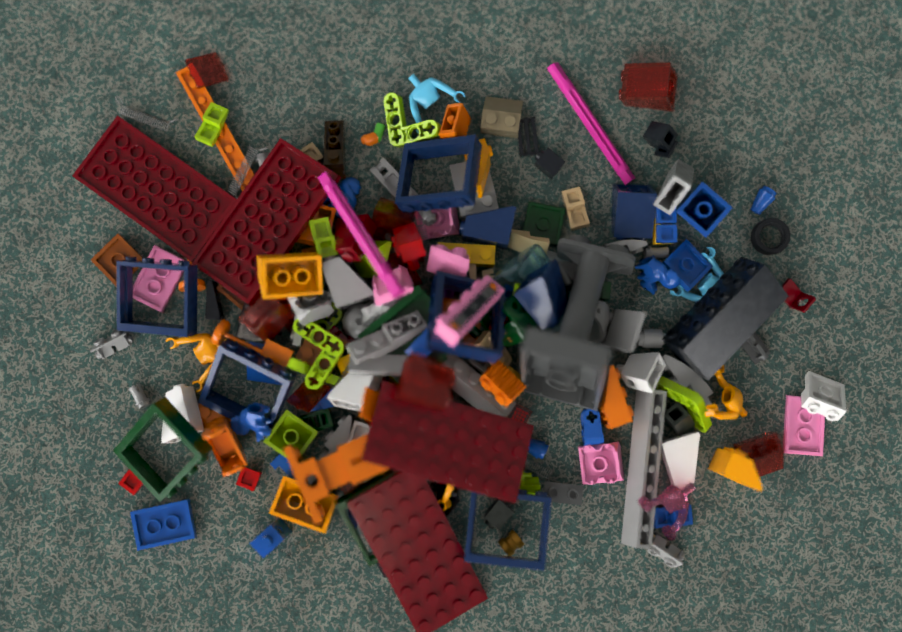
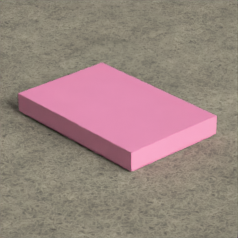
M156 245L153 246L148 258H154L155 262H160V259H171L172 263L184 260ZM142 268L133 284V299L163 313L184 271Z
M786 395L783 453L823 456L825 416L818 413H809L807 409L801 407V396Z

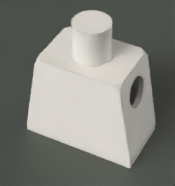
M659 352L631 354L625 365L618 364L616 368H618L620 376L628 388L653 393L666 364Z

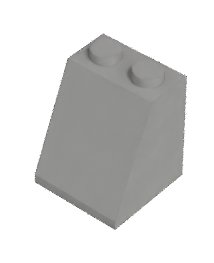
M333 255L324 259L325 262H322V269L337 309L343 310L374 298L373 291L340 257Z

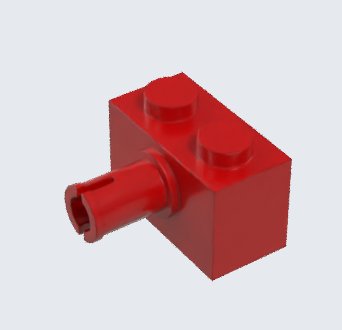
M409 223L392 229L394 236L391 237L397 257L401 256L403 263L407 262L410 271L418 270L420 268L418 258L426 256L415 223Z

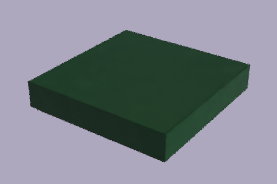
M529 201L523 231H529L530 236L549 238V244L557 246L561 236L566 208Z

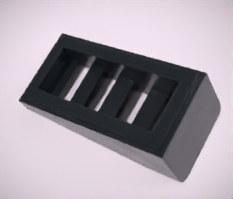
M212 280L207 281L205 318L208 320H223L224 314L219 292L216 289L217 284Z

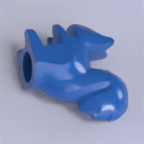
M347 177L341 181L340 190L354 210L357 203L356 195L360 193L361 186L356 178ZM327 197L323 204H328L327 206L335 208L330 198ZM337 211L335 213L336 219L341 218V215Z
M654 255L640 259L639 264L635 265L636 269L643 270L637 276L638 279H641L640 286L652 295L658 290L657 281H660L662 286L667 289L676 288L681 282L678 272L673 269H667L665 264L658 261Z
M256 402L248 405L247 408L242 410L240 416L235 415L231 418L230 426L232 430L238 435H246L251 429L256 432L257 442L270 436L272 429L267 424L271 423L272 420L264 417V414L269 412L270 407Z

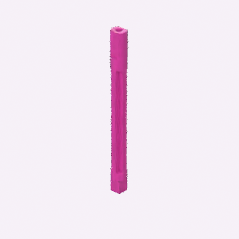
M559 63L551 64L547 70L625 185L636 179Z
M324 172L318 177L323 185V189L393 298L399 297L405 292L403 286L336 182L333 181L330 174Z

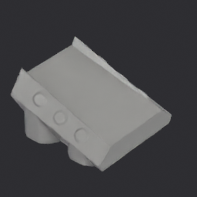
M324 290L323 295L287 297L299 322L303 326L325 317L329 318L334 312L332 295Z
M405 295L380 306L375 304L374 298L361 307L363 324L367 326L372 324Z

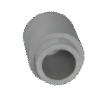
M642 329L637 340V346H642V348H662V344L665 345L662 338L666 334L662 332V329Z

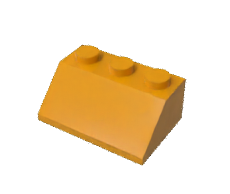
M317 252L257 255L258 278L263 299L323 295L322 255Z
M725 446L723 449H716L708 467L709 470L743 486L762 491L763 487L753 461L746 458V453Z
M283 476L269 514L326 534L336 507L334 500L338 499L339 496L331 493V495L317 501L318 504L322 503L326 514L323 516L324 520L322 522L314 524L297 481Z

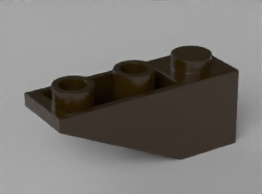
M325 121L324 166L339 175L341 179H346L344 121Z

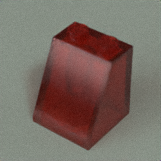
M670 62L627 63L621 72L623 84L622 89L619 90V100H621L624 106L674 112L678 75Z
M412 352L404 359L395 399L442 411L451 402L449 392L450 388L455 384V369Z

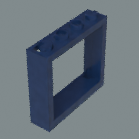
M476 134L404 144L395 204L402 212L411 213L413 211H430L433 209L445 210L453 207L464 208V206L475 205L482 145ZM468 154L463 190L409 196L414 160Z
M126 256L125 260L117 261V330L181 337L196 335L198 265L190 264V261L185 260L178 261V263H172L171 259H160V262H155L154 258L137 260V257ZM133 267L184 271V325L133 321Z
M437 271L431 284L426 349L496 363L503 356V350L505 349V346L502 345L506 331L503 328V322L506 318L503 304L506 302L507 297L503 293L500 299L492 306L490 348L458 342L452 347L434 332L438 326L436 321L442 315L444 289L464 293L466 290H472L471 286L476 280Z
M227 338L218 347L198 403L229 419L235 415L240 416L242 410L246 408L212 390L224 357L227 355L283 384L269 416L272 422L267 424L273 429L279 419L297 373Z
M519 489L517 497L520 500L543 502L538 559L471 552L477 495H482L471 492L464 562L544 571L551 497L547 496V492L535 491V494H527V490Z

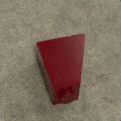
M368 214L357 215L372 238L377 229L376 225ZM342 217L337 218L335 221L337 252L345 263L361 261L365 253Z

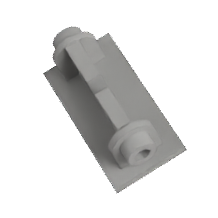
M115 330L110 334L111 337L107 339L102 337L96 340L90 352L92 353L96 350L95 356L97 359H105L115 353L112 346L115 345L117 350L120 351L130 346L134 340L131 335H126L128 331Z
M657 533L653 534L652 549H648V553L662 558L664 563L670 567L683 565L684 562L682 560L685 557L683 551L672 543L669 544L668 548H665L668 541Z

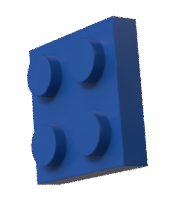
M687 239L662 262L667 269H673L678 272L681 277L680 285L687 292L713 267Z

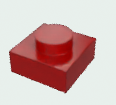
M245 466L239 474L236 485L255 491L262 472Z
M130 469L118 483L132 495H136L144 485Z

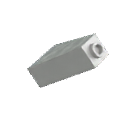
M678 159L668 172L653 205L671 215L692 186L694 168Z

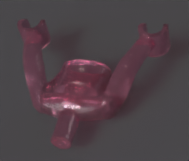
M689 483L683 489L672 484L667 486L665 491L654 499L649 500L645 496L640 497L638 504L646 512L651 511L653 506L661 503L670 514L679 510L676 522L672 526L667 525L662 528V533L668 540L672 541L676 538V532L683 526L687 518L689 509L687 495L696 488L692 483Z

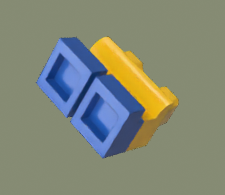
M656 207L653 245H671L677 242V225H674L677 223L676 208L669 215Z

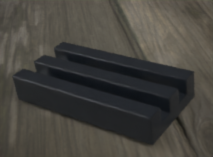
M535 117L523 118L520 123H524L527 152H523L520 125L518 134L520 157L537 155L539 151ZM529 122H531L534 151H531L528 128Z

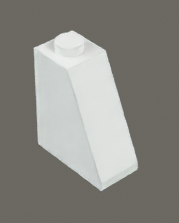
M348 373L328 394L327 398L335 407L361 412L365 387L378 391L383 375Z
M185 384L173 386L172 390L166 392L165 397L198 432L204 431L194 387L185 386ZM163 421L162 443H177L181 441Z
M693 431L662 441L661 454L671 487L684 490L689 488V484L695 482L700 440L699 432Z

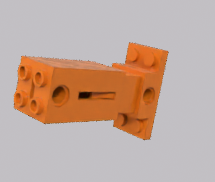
M368 434L337 447L338 452L320 460L313 457L300 463V460L303 458L299 448H294L293 445L283 448L314 524L324 520L325 510L322 503L318 504L317 501L331 495L330 490L350 481L354 485L389 469L361 461ZM312 474L316 475L319 480L315 486L310 485L308 482V478Z

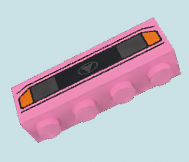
M488 275L482 280L477 279L471 286L472 290H466L460 297L461 301L459 303L455 301L448 309L449 313L447 315L443 313L437 319L436 323H438V326L434 332L452 347L489 311L505 290Z

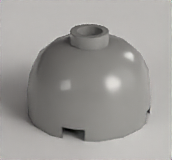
M364 303L349 307L342 319L346 335L355 340H359L357 335L368 327L363 324L361 307L365 305Z

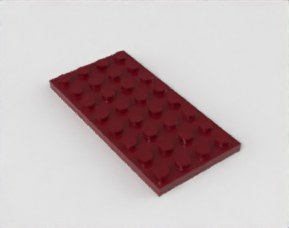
M118 115L72 175L191 262L197 257L237 200Z
M280 138L192 264L198 265L201 271L252 306L261 293L257 255L288 254L308 226L309 221L313 219L328 197L318 177L326 172L330 174L336 184L341 177Z
M383 381L361 461L516 503L534 425Z
M398 472L346 501L416 632H433L488 599L471 564L464 562L465 553L425 478Z

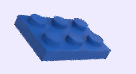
M190 499L130 512L137 551L197 537Z

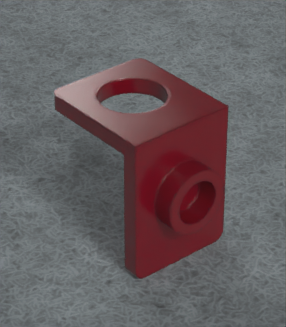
M790 278L782 285L789 296L784 302L792 309L805 313L816 300L814 296L801 292ZM808 299L804 306H799L802 300Z

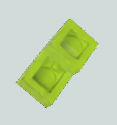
M211 102L202 117L203 122L194 136L195 139L213 147L221 133L229 110Z
M328 217L309 221L317 253L322 255V258L338 255Z

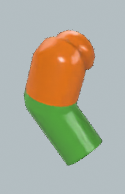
M376 123L374 132L362 135V144L372 146L379 143L382 139L385 125Z

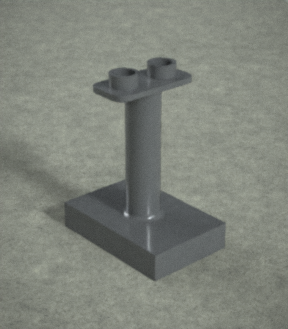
M572 235L569 239H559L557 245V256L578 266L559 334L527 327L521 347V382L526 385L523 392L597 411L612 348L590 343L588 339L606 273L615 272L630 275L633 272L636 258L622 245L610 244L605 248L592 245L591 241L586 237Z

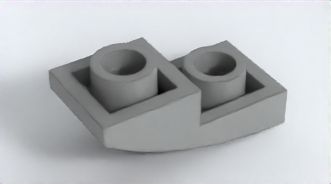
M633 239L612 242L604 245V247L606 248L610 244H618L626 247L629 252L632 251L633 254L644 251L643 246L648 244L647 241Z

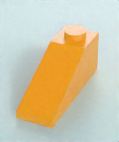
M485 138L479 140L482 150L476 191L478 198L483 197L491 166L490 157L493 156L491 145L487 146ZM464 154V157H465L466 162H467V155H468V154Z

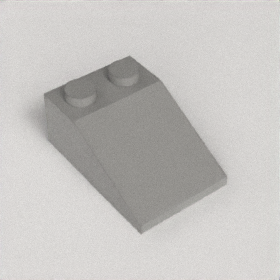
M466 162L449 165L454 190H463ZM490 170L483 197L478 198L476 192L475 205L464 206V208L458 207L461 220L466 219L468 215L499 209Z
M615 309L613 312H610L609 323L602 346L612 348L611 350L620 353L634 352L646 313Z

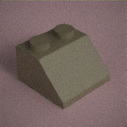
M486 96L480 126L481 134L518 138L523 101Z

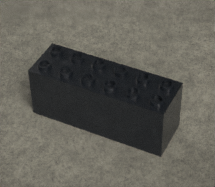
M740 257L707 290L706 294L680 318V321L668 330L662 340L682 363L693 369L699 376L709 380L789 296L765 264Z

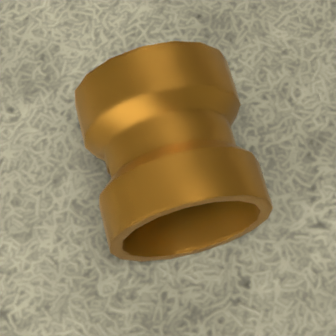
M513 529L506 538H501L498 541L508 556H512L517 548H522L525 545Z

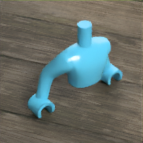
M415 74L408 78L415 86L409 96V103L416 123L422 122L417 104L427 109L441 97L436 87L454 97V100L460 103L456 98L458 93H461L465 98V94L462 91H455L447 84L433 77L423 82H420Z
M706 247L709 250V255L701 253L713 266L711 269L715 274H707L698 284L697 288L701 291L702 296L685 291L681 285L677 286V293L670 290L671 295L682 296L697 302L720 279L724 272L714 259L716 251L713 247Z

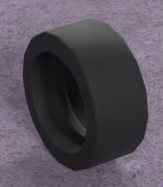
M778 218L762 220L754 226L751 232L753 247L763 255H773L782 252L788 246L791 237L789 227ZM774 226L780 231L781 241L776 247L768 248L761 242L760 232L764 227Z

